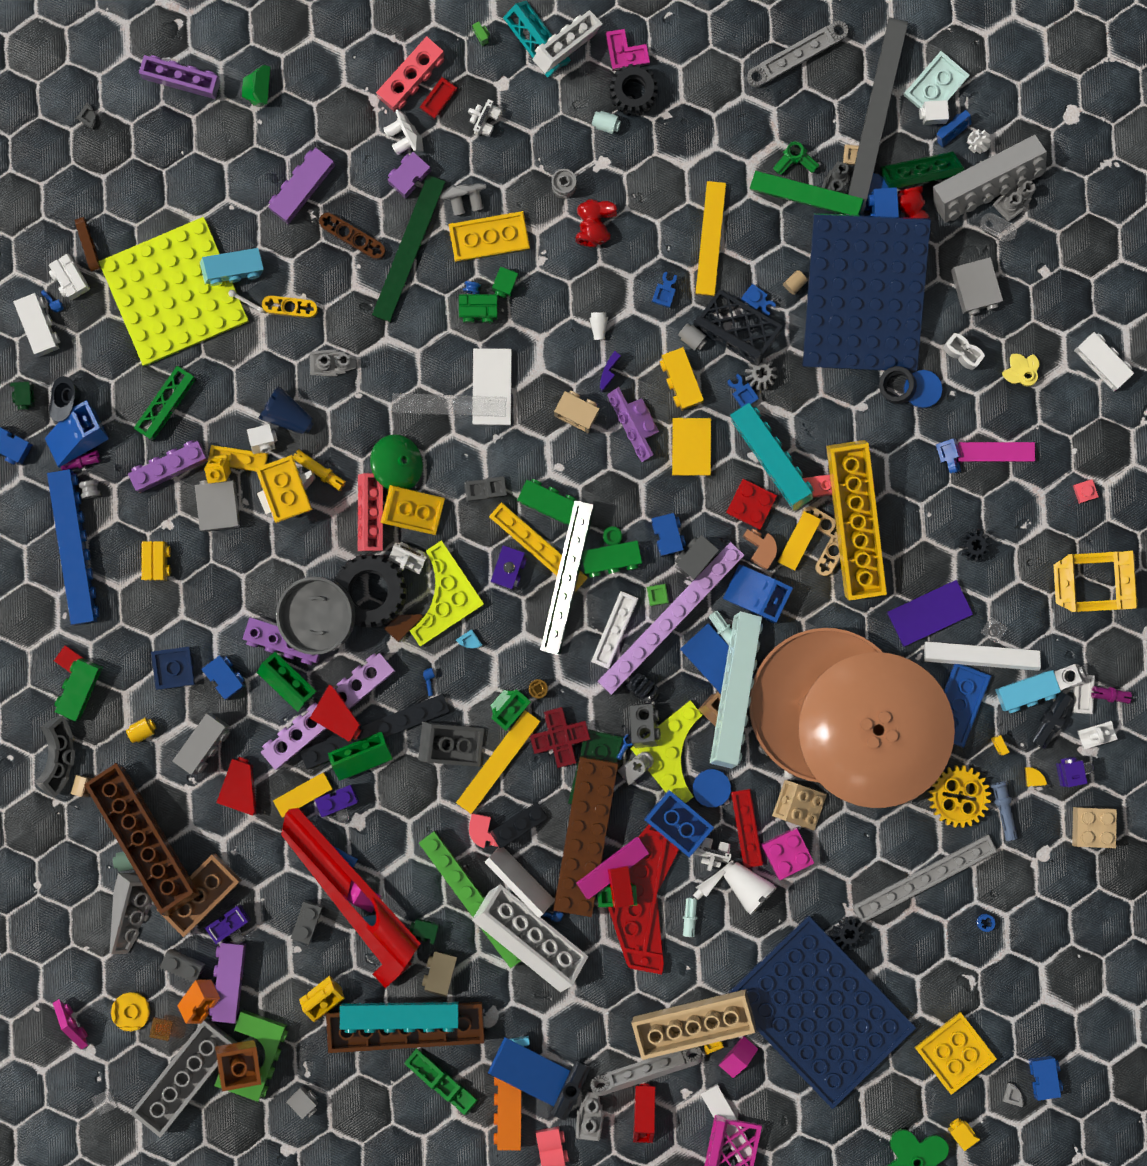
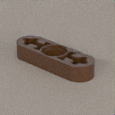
M85 217L75 219V225L91 272L99 270L101 266L98 262L99 259Z

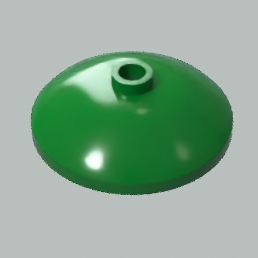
M388 435L380 439L372 449L370 456L371 470L376 480L384 488L389 490L390 485L411 489L418 483L423 471V460L419 449L410 439L402 435Z

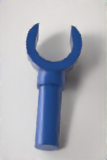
M45 290L41 291V294L46 298L54 312L64 309L59 299L53 301Z
M429 668L424 670L423 676L427 684L428 696H433L430 679L435 678L433 669Z
M628 734L623 738L624 744L617 756L619 760L622 759L628 747L633 745L625 741Z
M554 911L553 914L545 912L542 916L559 922L562 920L564 913Z

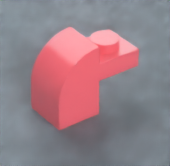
M472 813L469 834L473 842L482 848H485L486 841H490L489 845L499 847L490 832H488L491 817Z

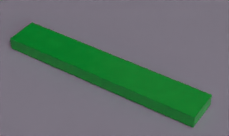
M755 171L749 188L751 191L843 215H860L864 203L863 198Z

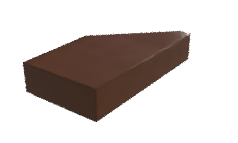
M421 614L398 615L385 630L396 641L400 642L423 616Z

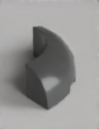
M57 716L40 727L47 740L48 759L42 774L35 783L53 798L66 785L75 759L73 735L63 716Z

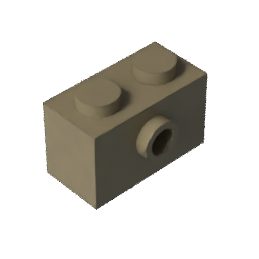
M434 952L433 956H429L427 967H430L429 974L424 975L422 986H425L424 991L447 997L457 957Z

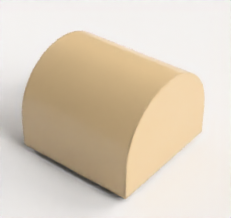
M797 270L783 283V286L791 294L795 295L808 280L800 270Z
M76 775L71 794L79 797H89V792L84 784L93 778Z

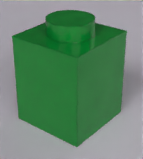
M500 266L492 286V291L495 292V295L504 299L506 296L510 298L518 279V273Z

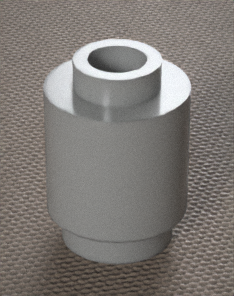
M688 323L678 334L681 337L680 340L694 351L697 348L701 350L707 342L705 340L706 335L694 325H689Z

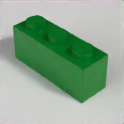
M531 479V481L526 480L517 502L569 526L574 502L577 499L569 495L563 497L559 495L560 491L552 487L546 489L541 486V482L535 479Z
M638 541L585 550L582 558L585 575L589 574L590 578L601 576L600 572L608 571V574L618 573L620 568L627 567V570L638 569V565L642 564Z
M276 652L270 655L256 672L297 712L309 703L316 693V690Z
M83 658L74 661L70 667L72 673L69 679L66 678L63 683L62 689L64 691L62 696H58L55 702V713L75 722L80 720L103 667Z
M382 732L328 753L331 766L339 781L393 760L390 748Z

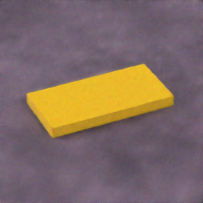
M523 211L448 224L455 262L530 249Z

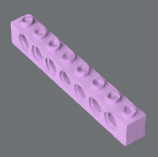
M376 653L372 654L366 659L368 663L365 666L361 667L359 665L351 672L353 676L348 680L343 678L337 683L338 688L336 690L338 693L344 692L347 695L345 703L350 709L395 672L394 668L381 653L378 655ZM371 667L377 671V675L372 679L367 676V670ZM354 680H360L362 683V687L358 691L352 688ZM316 702L307 708L308 713L306 715L296 717L292 721L294 725L289 729L287 727L283 728L277 734L279 737L276 740L272 741L270 739L262 746L264 750L261 751V754L275 770H278L327 729L318 723L314 728L308 726L307 721L318 705ZM296 729L302 732L300 740L293 738V732ZM282 741L287 744V750L284 753L278 750V744Z

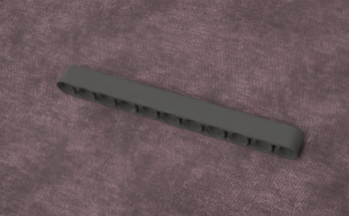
M891 17L888 19L848 190V195L864 199L860 215L864 214L908 21Z

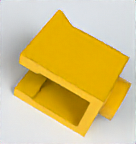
M227 455L208 457V462L204 468L208 483L227 481L231 473Z
M957 1118L950 1123L948 1131L964 1151L980 1140L974 1135V1131L966 1121Z

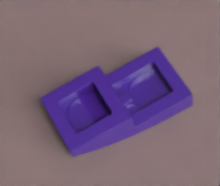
M616 351L610 356L603 370L600 381L601 392L614 379L615 375L610 370L621 356Z

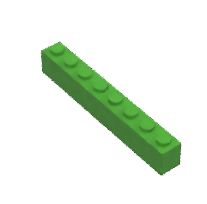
M434 831L421 840L419 844L471 916L474 917L485 897L438 833ZM482 929L510 969L521 961Z

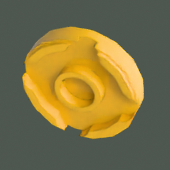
M124 993L112 1004V1020L124 1031H136L149 1020L150 1005L146 998L139 993Z

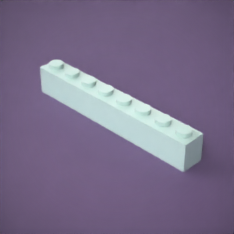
M741 611L734 615L710 764L732 769L741 762L742 753H740V750L745 740L743 731L748 722L746 713L751 703L749 694L754 685L753 671H755L757 666L755 657L760 647L758 638L763 629L762 617Z

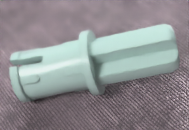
M714 611L709 615V619L718 630L717 633L721 634L729 646L731 638L730 624L725 622L718 611Z
M690 897L686 899L685 915L683 916V936L695 937L696 920H698V917H696V898Z

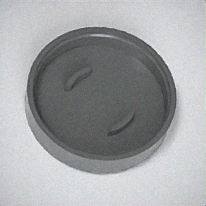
M325 577L303 578L291 584L280 597L276 610L277 626L283 639L293 649L310 655L329 653L342 646L350 637L355 624L354 603L346 589L334 580Z

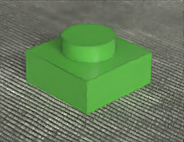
M479 21L473 24V32L482 46L488 44V36L490 34L486 26H481Z

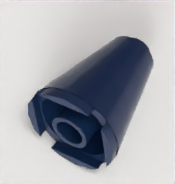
M277 386L264 410L261 411L258 417L262 421L300 434L308 433L314 424L311 422L312 417L280 386Z

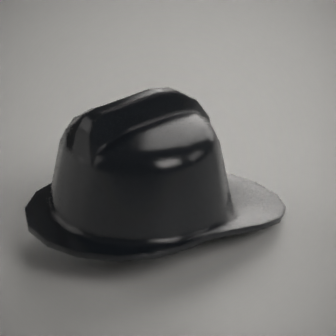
M59 377L55 380L52 387L49 414L57 422L67 419L73 407L80 402V390L69 377Z

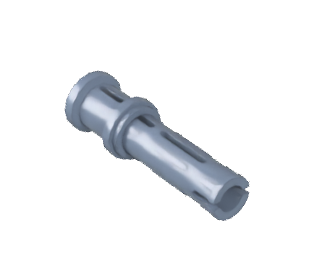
M1008 781L993 783L991 788H993L996 798L994 803L999 808L1005 840L1018 839L1010 806L1012 799L1009 797L1007 790Z

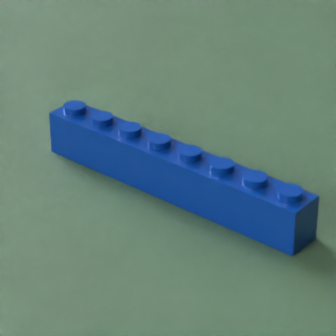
M70 469L47 473L71 625L98 622L99 608L97 605L95 606L94 602L96 590L91 584L93 571L88 565L90 552L85 546L87 533L82 527L84 514L79 508L81 496L76 489V485H78L77 474H74V471Z

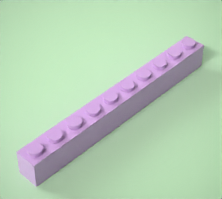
M730 542L597 682L612 695L738 563L744 554Z

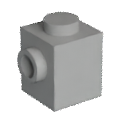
M302 1086L287 1100V1103L303 1119L305 1116L309 1118L317 1111L315 1107L318 1104L316 1101L318 1098L311 1090L307 1091Z

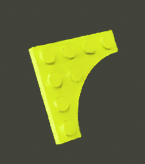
M442 540L426 550L434 569L435 591L428 612L410 630L420 647L484 605Z
M691 700L657 726V728H660L661 733L658 746L635 748L633 746L630 748L636 756L641 752H648L652 755L654 763L647 770L665 792L669 789L684 803L694 796L689 791L682 773V747L689 730L702 716ZM651 732L647 734L643 739L648 738Z

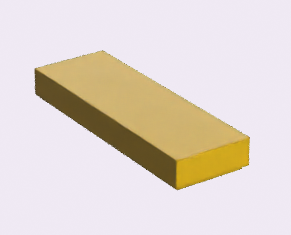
M211 445L209 457L227 455L230 468L256 472L255 468L266 465L268 460V454L266 453L253 454L252 451Z
M803 511L778 560L779 563L795 571L821 521L820 518Z
M323 772L278 797L273 802L281 817H284L288 809L300 808L333 788Z

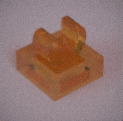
M154 1017L149 1037L169 1041L173 1021Z

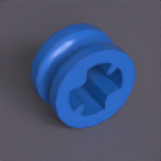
M465 281L466 287L463 288V292L480 294L478 289L481 288V284Z
M982 914L977 918V926L982 931L990 932L995 927V920L989 914ZM987 918H989V922H991L990 926H985V928H983L982 925L984 924L981 923L982 919L986 920Z

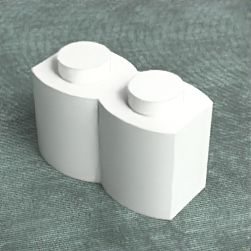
M954 333L943 346L944 351L949 356L957 358L965 368L974 370L985 357L980 348L970 345L965 337Z

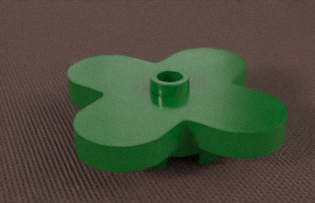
M899 1129L890 1137V1147L895 1153L896 1159L887 1166H915L914 1161L917 1159L920 1160V1163L916 1166H936L947 1157L949 1147L941 1136L930 1135L919 1142L909 1130Z

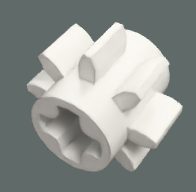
M979 129L970 133L967 141L970 145L969 149L973 153L976 151L979 154L986 152L992 141L989 139L990 134L985 130L981 132Z

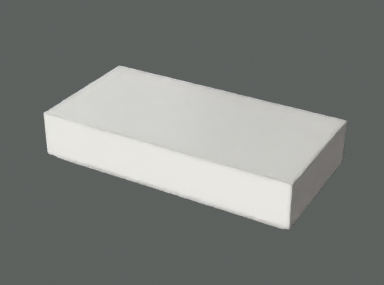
M1087 675L1085 677L1086 683L1074 687L1073 699L1075 701L1072 713L1093 714L1094 698L1091 697V692L1094 693V691L1091 690L1095 683V675Z

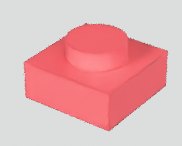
M1093 479L1073 485L1079 504L1098 497Z

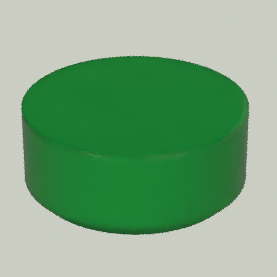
M608 527L603 533V540L607 545H617L622 540V532L617 527Z

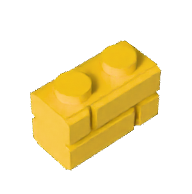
M142 542L143 581H167V576L171 575V567L167 565V557L171 556V548L167 546V542Z
M328 976L309 991L307 995L305 994L299 999L302 1011L313 1022L317 1021L345 999L342 988L331 976Z

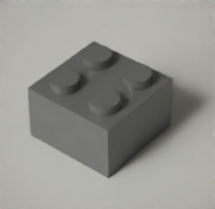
M702 535L699 538L695 536L687 546L689 548L687 553L682 551L675 560L677 563L675 568L691 581L698 576L719 551Z

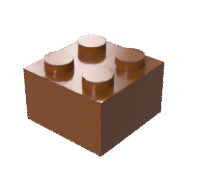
M254 1040L215 1047L222 1092L261 1085L257 1048Z

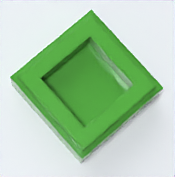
M666 584L646 587L650 606L669 603Z

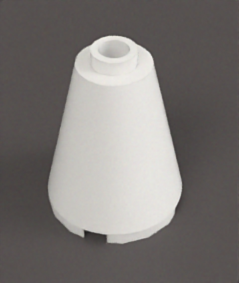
M730 862L723 870L725 872L724 878L750 915L776 890L774 884L738 862L735 864Z

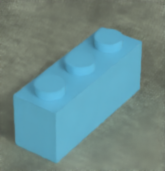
M258 248L202 257L200 261L205 285L211 284V286L220 285L223 281L234 283L240 281L241 278L247 277L249 280L256 279L264 270Z
M1053 670L995 689L1002 710L1009 711V713L1019 711V706L1027 704V707L1036 705L1038 700L1045 698V701L1056 698V694L1061 692Z

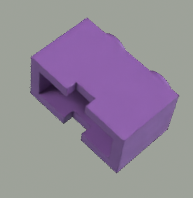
M414 152L411 155L407 154L401 160L402 164L398 169L394 168L388 175V183L405 199L416 188L414 185L417 180L422 182L431 172L430 166Z

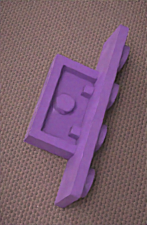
M620 388L614 389L608 394L610 404L622 423L636 455L641 462L646 461L653 456L646 438L657 434L659 430L642 398L627 404Z

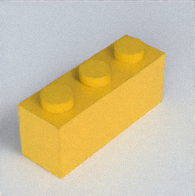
M682 347L661 356L662 361H659L662 371H666L669 377L666 379L669 389H673L676 395L673 397L676 407H680L681 411L703 403L704 399L684 348Z

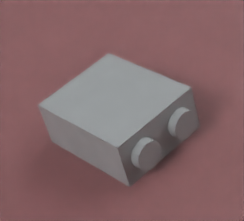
M991 257L956 266L951 270L963 314L975 315L984 308H987L988 311L998 308V305L1003 302Z
M230 478L227 481L208 483L207 480L199 481L200 484L195 485L200 531L208 532L241 528L236 483L233 480L230 481Z

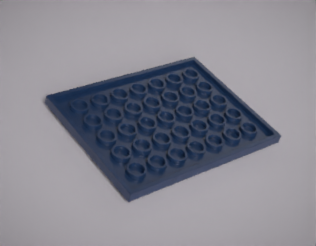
M814 213L803 367L887 370L894 366H900L909 371H917L930 218Z
M809 915L728 992L733 993L746 989L756 1030L832 1109L916 1029Z

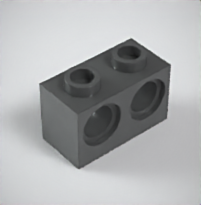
M653 704L630 706L633 746L635 748L658 746V740L661 739L660 728H657V721H660L659 710H656ZM644 714H650L648 719L641 720ZM645 732H651L648 738H642Z

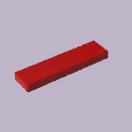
M746 789L731 792L743 866L746 868L762 866L763 862L751 791Z

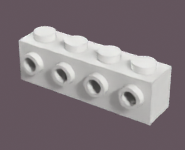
M590 10L582 16H577L571 25L567 24L561 29L559 34L552 35L546 44L542 43L535 50L536 55L532 60L546 74L595 36L602 23Z

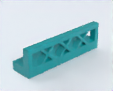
M527 0L516 3L503 17L532 58L536 55L535 44H546L552 36ZM514 13L519 17V24H515L510 18ZM523 28L530 32V39L524 37ZM566 57L545 74L546 77H551L559 67L567 65L571 61L570 58Z

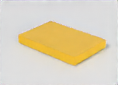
M673 418L672 476H710L711 418Z
M292 455L255 468L275 523L312 510Z
M390 485L381 523L436 535L445 498Z

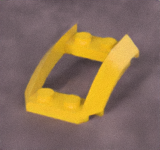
M1134 551L1068 554V556L1054 564L1056 604L1072 612L1137 608ZM1114 562L1116 600L1076 602L1074 564Z

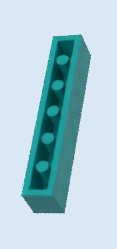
M748 403L730 415L731 422L792 510L795 511L813 499L812 492L814 490L808 481L805 483L802 479L803 474L799 467L792 465L791 462L793 460L787 451L783 452L781 449L782 444L777 436L773 437L770 432L772 430L766 421L762 422L759 410L756 407L753 408Z
M459 1002L347 1003L340 1005V1030H345V1033H356L357 1029H364L365 1033H374L376 1029H384V1032L387 1033L396 1032V1029H404V1032H415V1029H423V1032H435L437 1028H443V1032H453L455 1028L459 1027Z

